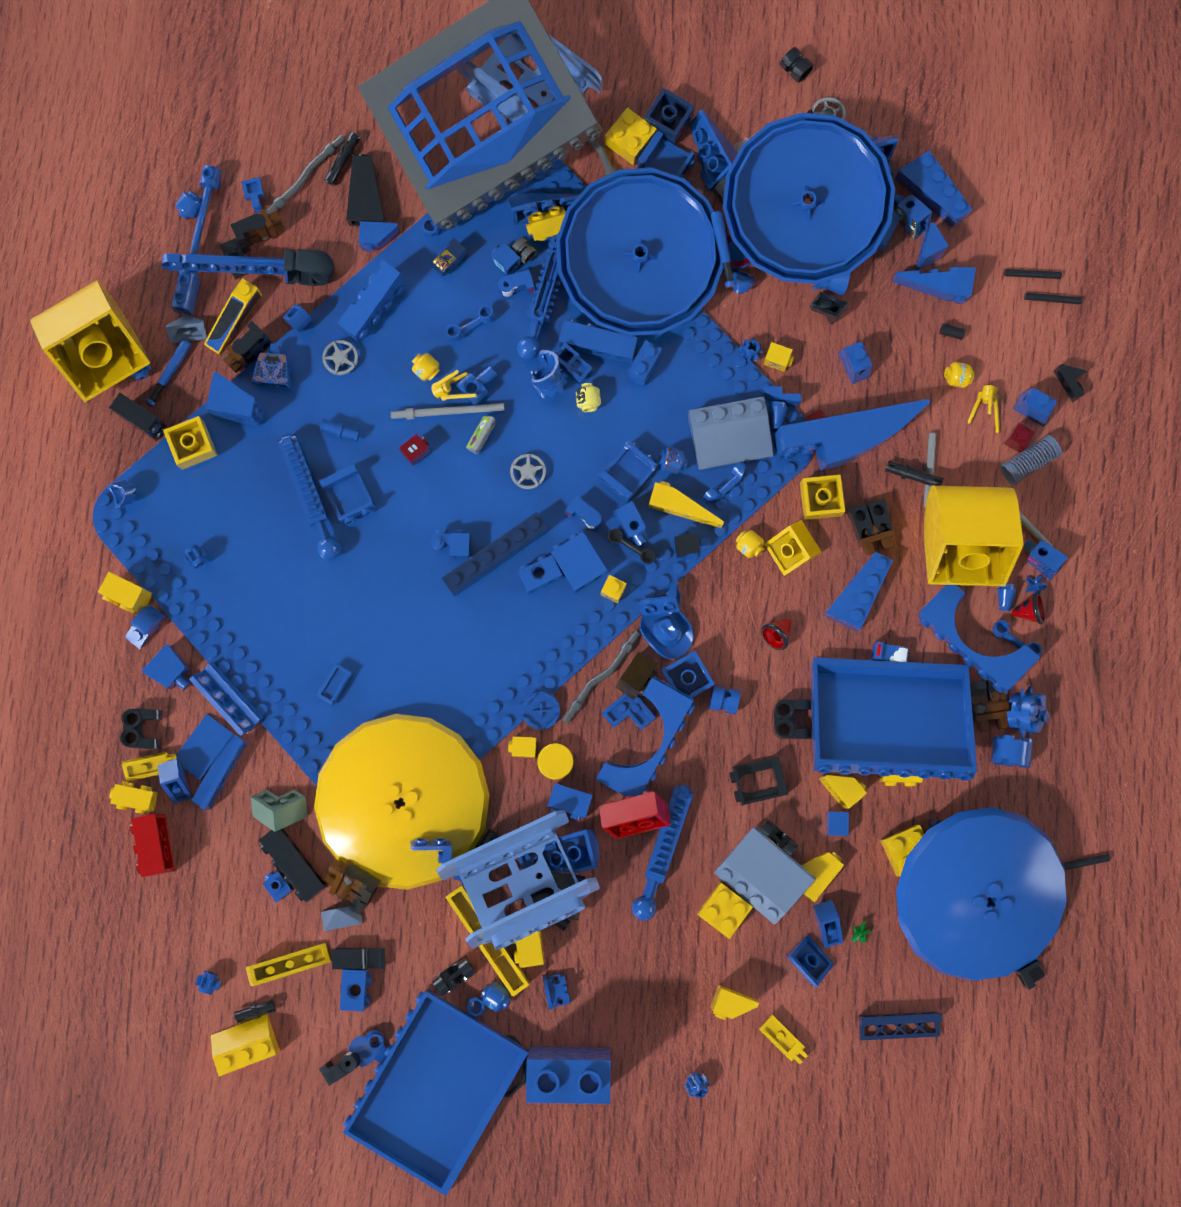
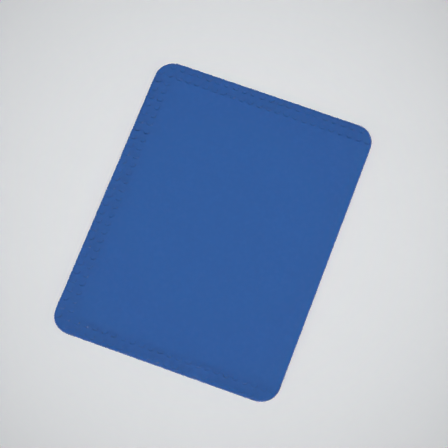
M556 160L551 163L552 166L547 170H540L535 173L536 176L533 179L524 180L519 183L520 186L513 191L508 190L503 193L504 196L497 201L492 200L485 209L476 210L469 219L460 220L456 223L457 226L451 230L440 228L437 235L433 237L426 236L422 231L421 225L423 220L430 217L429 213L425 214L308 314L312 321L300 333H297L292 328L275 343L281 345V354H285L289 358L291 389L256 387L252 383V377L258 358L230 381L254 397L263 408L264 417L260 421L259 426L215 419L206 410V402L183 422L200 416L206 424L218 456L182 470L176 465L165 437L113 481L126 480L129 484L135 486L137 494L134 496L132 504L115 508L114 497L107 487L101 492L95 502L93 524L99 538L145 590L152 593L151 598L208 663L214 662L264 717L261 720V724L316 787L319 772L336 743L362 723L394 714L426 717L435 720L459 734L480 760L524 721L521 709L522 703L528 695L537 691H545L553 695L642 615L638 604L639 599L662 597L669 590L671 582H679L797 476L812 458L813 453L809 455L798 453L795 457L787 459L784 456L778 457L774 434L778 429H771L769 406H771L772 401L764 397L768 413L773 457L743 462L746 465V469L741 481L722 498L707 501L703 497L713 486L719 490L735 475L731 470L738 463L704 470L698 469L688 420L689 410L763 397L761 395L763 386L774 385L751 360L747 362L744 357H740L742 351L702 309L692 320L663 334L635 335V337H638L634 359L645 340L662 348L661 357L644 387L627 379V372L632 364L576 351L585 362L593 367L582 382L579 383L564 371L568 377H566L567 384L564 385V392L562 394L558 392L554 397L546 395L545 399H543L536 392L534 385L530 383L532 380L530 373L531 371L535 372L542 366L539 357L533 360H524L517 352L519 341L527 337L531 324L530 318L527 317V310H531L529 309V304H534L532 297L536 296L534 292L528 294L527 289L515 292L510 297L503 296L499 291L498 282L507 275L492 262L491 254L496 246H501L504 242L511 248L521 237L527 240L528 245L533 246L537 252L528 263L524 264L521 262V265L511 274L529 269L534 288L538 290L536 283H540L538 277L542 276L540 270L544 269L542 268V264L546 262L544 257L549 256L547 249H551L549 248V242L552 236L543 241H534L533 236L528 235L526 224H529V222L514 225L507 198L515 193L581 194L586 186L562 160ZM455 238L466 249L467 256L443 277L432 267V262L448 247L449 242ZM639 252L636 256L642 257L645 255H643V252ZM383 259L401 273L405 284L404 290L392 300L391 307L382 312L380 320L375 325L372 324L368 329L367 336L357 342L340 329L338 321L351 303L354 302L356 304L358 293L361 289L368 287L370 276L372 273H378L381 269L379 264ZM562 280L559 281L560 287H557L558 294H553L556 296V301H551L554 303V308H549L552 310V314L549 315L550 322L544 323V326L540 329L537 339L541 347L540 351L549 350L556 354L560 349L559 339L564 320H577L583 325L594 324L600 329H606L593 322L572 303ZM489 305L492 307L494 317L490 323H482L465 333L459 341H452L447 337L446 328L449 325L457 324L461 328L479 317L478 310L481 306ZM333 341H347L357 351V365L353 371L346 375L332 374L323 364V352ZM337 344L339 350L344 351L349 348L345 344ZM334 346L328 350L326 357L333 355L335 352ZM351 350L347 354L348 360L354 363L355 354ZM419 353L421 355L429 353L439 362L438 369L440 371L431 381L428 379L423 381L412 371V366L414 365L412 360ZM326 360L328 367L335 371L336 364L334 361ZM345 364L340 366L338 372L349 369L351 365ZM488 366L497 373V377L485 386L488 394L476 405L504 403L505 411L414 417V419L410 420L406 418L391 419V411H403L406 408H414L416 410L473 405L467 398L447 399L445 401H442L441 397L436 398L432 392V384L456 370L459 373L454 377L467 372L468 374H473L476 378ZM462 379L450 384L451 392L448 395L462 394L456 387ZM584 383H592L593 386L600 389L601 405L597 407L596 411L583 412L582 409L577 407L576 390L582 387L581 385ZM471 386L467 391L474 393L477 387ZM786 405L788 410L784 425L806 422L804 416L794 406ZM483 416H492L496 424L480 453L476 455L467 450L466 446ZM323 419L337 424L343 423L347 427L360 430L358 441L355 442L344 437L337 438L334 434L320 431ZM287 432L291 435L296 434L329 519L325 521L330 537L337 539L340 543V554L334 560H323L317 554L318 535L315 527H311L308 524L277 441L282 439L281 435ZM417 434L420 438L423 436L428 441L430 453L412 466L401 453L399 447ZM627 441L631 444L634 442L640 446L641 452L645 455H651L657 464V469L629 501H633L646 526V529L642 532L647 541L639 546L644 549L650 548L656 554L655 561L651 564L643 563L640 555L625 545L611 543L608 539V532L611 529L618 528L622 530L612 511L622 507L627 502L599 480V474L606 470L625 447ZM673 447L684 451L685 459H688L685 470L681 469L678 474L663 471L660 464H658L662 450ZM533 454L539 457L545 465V479L541 485L534 489H522L511 478V465L521 455ZM527 458L519 460L516 466L522 467L525 465ZM530 458L531 465L534 467L541 466L536 459ZM354 464L376 508L373 509L371 514L356 517V521L346 525L339 522L337 514L319 481ZM514 469L513 475L518 482L521 478V472ZM543 469L536 471L534 477L537 482L542 478ZM524 479V481L521 483V485L524 486H532L535 484L531 479ZM663 481L671 484L670 487L677 489L724 521L722 529L648 508L655 482ZM576 496L600 513L601 525L597 529H589L585 522L576 515L570 518L565 514V510ZM537 512L548 527V532L454 597L442 580V577L468 559H451L449 556L450 547L447 545L441 551L435 550L431 544V538L435 535V531L446 530L447 534L455 533V530H465L471 536V558ZM634 522L630 523V528L632 530L636 528ZM578 532L581 534L584 532L608 570V574L574 593L570 583L558 566L562 573V579L528 595L518 575L520 567L527 563L532 565L538 562L537 559L547 554L550 556L551 551H553L552 547L560 542L564 544L569 541L568 538L574 533ZM698 533L700 552L685 555L684 558H677L674 537ZM633 537L628 538L635 543ZM195 544L198 547L203 546L209 554L205 557L207 562L199 568H194L193 565L189 567L183 557L187 556L185 550ZM537 569L534 572V576L537 578L545 574L543 569ZM609 575L627 583L618 604L601 596V590ZM335 663H338L352 671L353 674L333 706L316 695ZM403 798L396 800L399 807L405 805Z

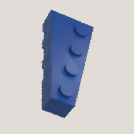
M927 151L901 168L895 177L896 181L904 184L912 194H916L921 199V202L935 210V213L952 228L967 219L973 210L930 151Z
M383 259L379 264L381 269L378 273H372L370 276L368 287L361 289L358 293L356 304L354 302L351 303L338 321L340 329L357 342L367 336L368 329L372 324L375 325L380 320L382 312L388 310L392 305V300L404 290L405 284L401 273Z

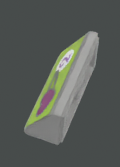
M483 416L466 446L467 450L476 455L480 453L496 424L494 417Z

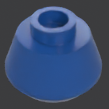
M741 271L732 273L733 279L737 283L736 286L732 287L736 293L744 294L755 284L754 277L748 273Z

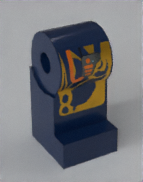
M453 238L449 242L448 247L434 259L432 267L443 277L446 276L467 256L466 249Z

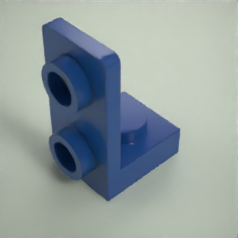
M671 582L669 591H666V596L639 599L638 604L642 615L680 612L682 595L678 583Z
M417 838L415 841H410L411 850H442L438 851V863H441V865L451 860V843L445 838H436L435 841Z

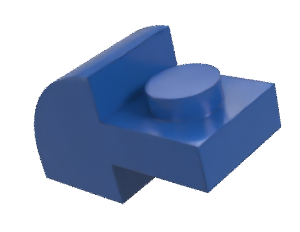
M297 304L282 317L283 321L297 333H300L312 321L308 313Z
M565 342L556 352L560 368L579 383L582 382L593 368Z
M152 605L145 607L131 621L130 624L132 626L125 638L139 649L143 648L152 632L157 631L165 615Z

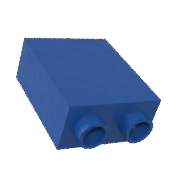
M531 1046L527 1057L526 1103L610 1104V1047Z

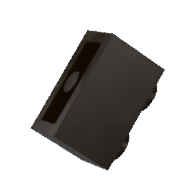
M638 651L615 688L635 700L638 694L643 695L647 688L646 682L650 681L657 674L655 668L658 664Z

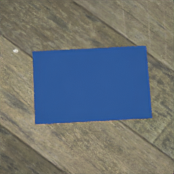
M206 714L178 751L176 759L182 767L200 780L233 736V733Z

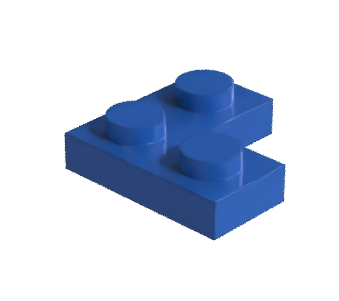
M623 694L601 713L613 728L629 716L637 727L642 730L656 718L638 696L633 700L626 694Z

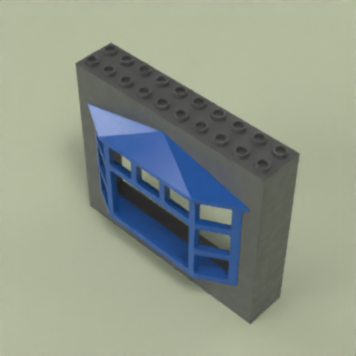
M489 0L358 86L360 93L436 226L443 230L453 229L460 220L469 219L476 210L485 209L492 200L497 201L504 196L503 193L508 190L513 191L520 186L519 183L524 180L533 179L536 176L535 173L540 170H547L552 166L551 163L556 160H563L570 151L579 150L586 141L598 138L603 131L530 0ZM517 31L527 49L505 58L497 42L512 32ZM489 47H492L514 87L441 133L419 93ZM531 56L541 75L519 83L509 65ZM545 81L555 100L533 108L524 89ZM515 94H519L528 113L507 125L497 106ZM414 97L421 109V113L407 126L397 107ZM492 110L502 129L481 142L471 123ZM426 119L435 134V138L421 151L411 132ZM466 127L475 146L455 158L445 140ZM440 144L450 162L435 176L425 156Z

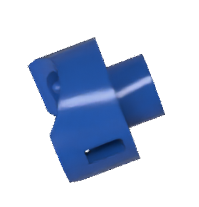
M120 480L107 485V488L114 497L115 508H121L133 503L134 496L137 494L133 484H129L126 480Z

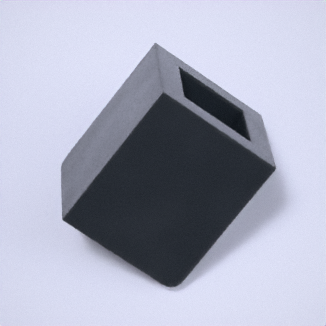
M698 533L674 537L677 558H684L685 555L700 552Z
M1037 959L1015 971L1023 987L1029 990L1036 986L1035 982L1045 977L1039 966L1041 963Z

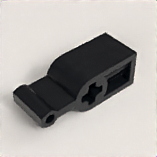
M385 948L332 949V969L385 968Z

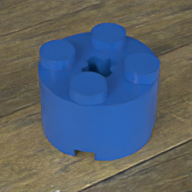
M1011 735L994 736L990 762L1002 766L1012 767L1019 765L1020 768H1030L1033 739H1015V736Z

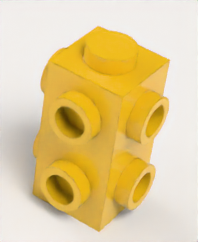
M556 206L552 207L549 211L535 212L528 216L529 224H526L528 235H532L534 241H543L550 236L557 235L566 213L564 207Z
M122 781L121 785L115 784L110 791V803L116 804L117 809L128 810V807L135 808V812L147 814V811H154L158 792L152 791L153 787L141 785V788L133 787L134 783Z

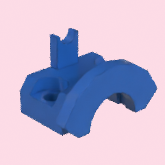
M565 973L551 976L542 975L549 1010H553V1007L571 1004Z

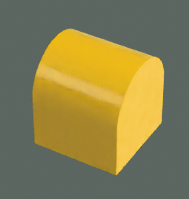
M99 280L92 282L30 319L42 350L84 402L150 364L130 323Z
M931 486L926 500L924 515V547L928 584L1006 586L1024 545L1019 505L1015 490L1012 487Z

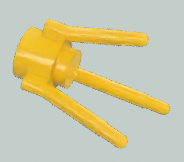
M456 370L432 384L433 395L436 398L441 397L442 401L477 397L476 393L448 395L451 392L450 384L467 376V372L454 377L459 373Z
M985 385L982 392H978V397L968 423L972 422L981 399H983V403L988 404V414H991L992 404H994L996 433H999V395H997L998 388L996 386Z

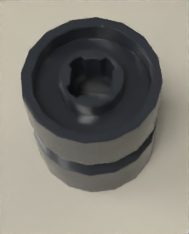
M793 47L785 54L779 65L786 72H791L790 76L797 83H800L811 73L814 64L807 57L803 58L804 54L797 47Z

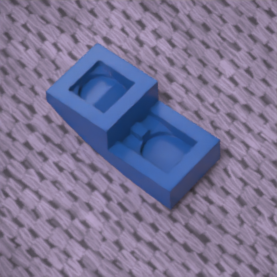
M763 386L761 390V395L771 401L786 402V405L799 406L801 403V394H782V386Z

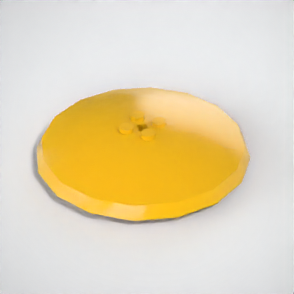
M394 714L364 722L336 743L318 775L314 810L322 840L337 860L343 864L350 860L353 862L352 865L358 866L381 880L380 887L409 890L442 880L436 871L441 866V863H438V851L442 850H411L410 841H415L417 838H425L427 841L445 838L451 843V860L475 849L486 829L490 794L480 760L459 734L431 718ZM403 798L405 805L399 807L396 800Z

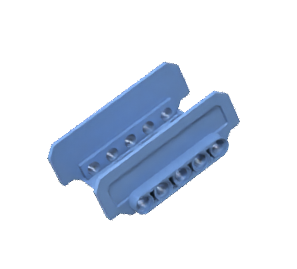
M517 31L509 34L499 46L505 58L527 49ZM550 36L582 94L588 87L600 93L602 91V77L597 70ZM495 52L481 68L468 61L456 69L469 82L466 91L484 106L509 91L500 82L506 81L513 86L508 75L497 68L501 62ZM521 59L513 62V64L524 71L518 79L519 83L541 75L538 68L533 72L521 62ZM545 81L524 89L526 96L538 106L555 99ZM542 91L547 92L545 97L541 96ZM515 94L497 106L503 119L508 124L528 113L519 94Z
M565 810L554 811L449 860L436 869L443 881L454 876L461 877L482 927L465 938L471 949L487 943H493L496 950L509 946L582 911L585 908L582 900L590 893L600 889L596 877L578 882L556 835L555 830L569 822ZM554 841L557 842L576 883L564 890L558 889L543 856L546 845ZM531 852L538 855L537 863L520 871L515 859ZM508 863L512 875L498 882H492L489 879L490 872ZM537 873H542L543 877L537 879L536 875ZM508 884L513 897L488 908L483 895ZM547 887L553 889V895L536 903L533 902L531 894ZM524 899L526 908L509 916L505 915L504 911L508 905Z

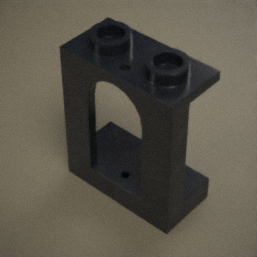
M779 757L732 767V772H729L731 783L736 785L737 791H734L736 803L740 802V806L788 795ZM767 769L772 770L776 788L754 793H744L741 790L739 780L742 776Z

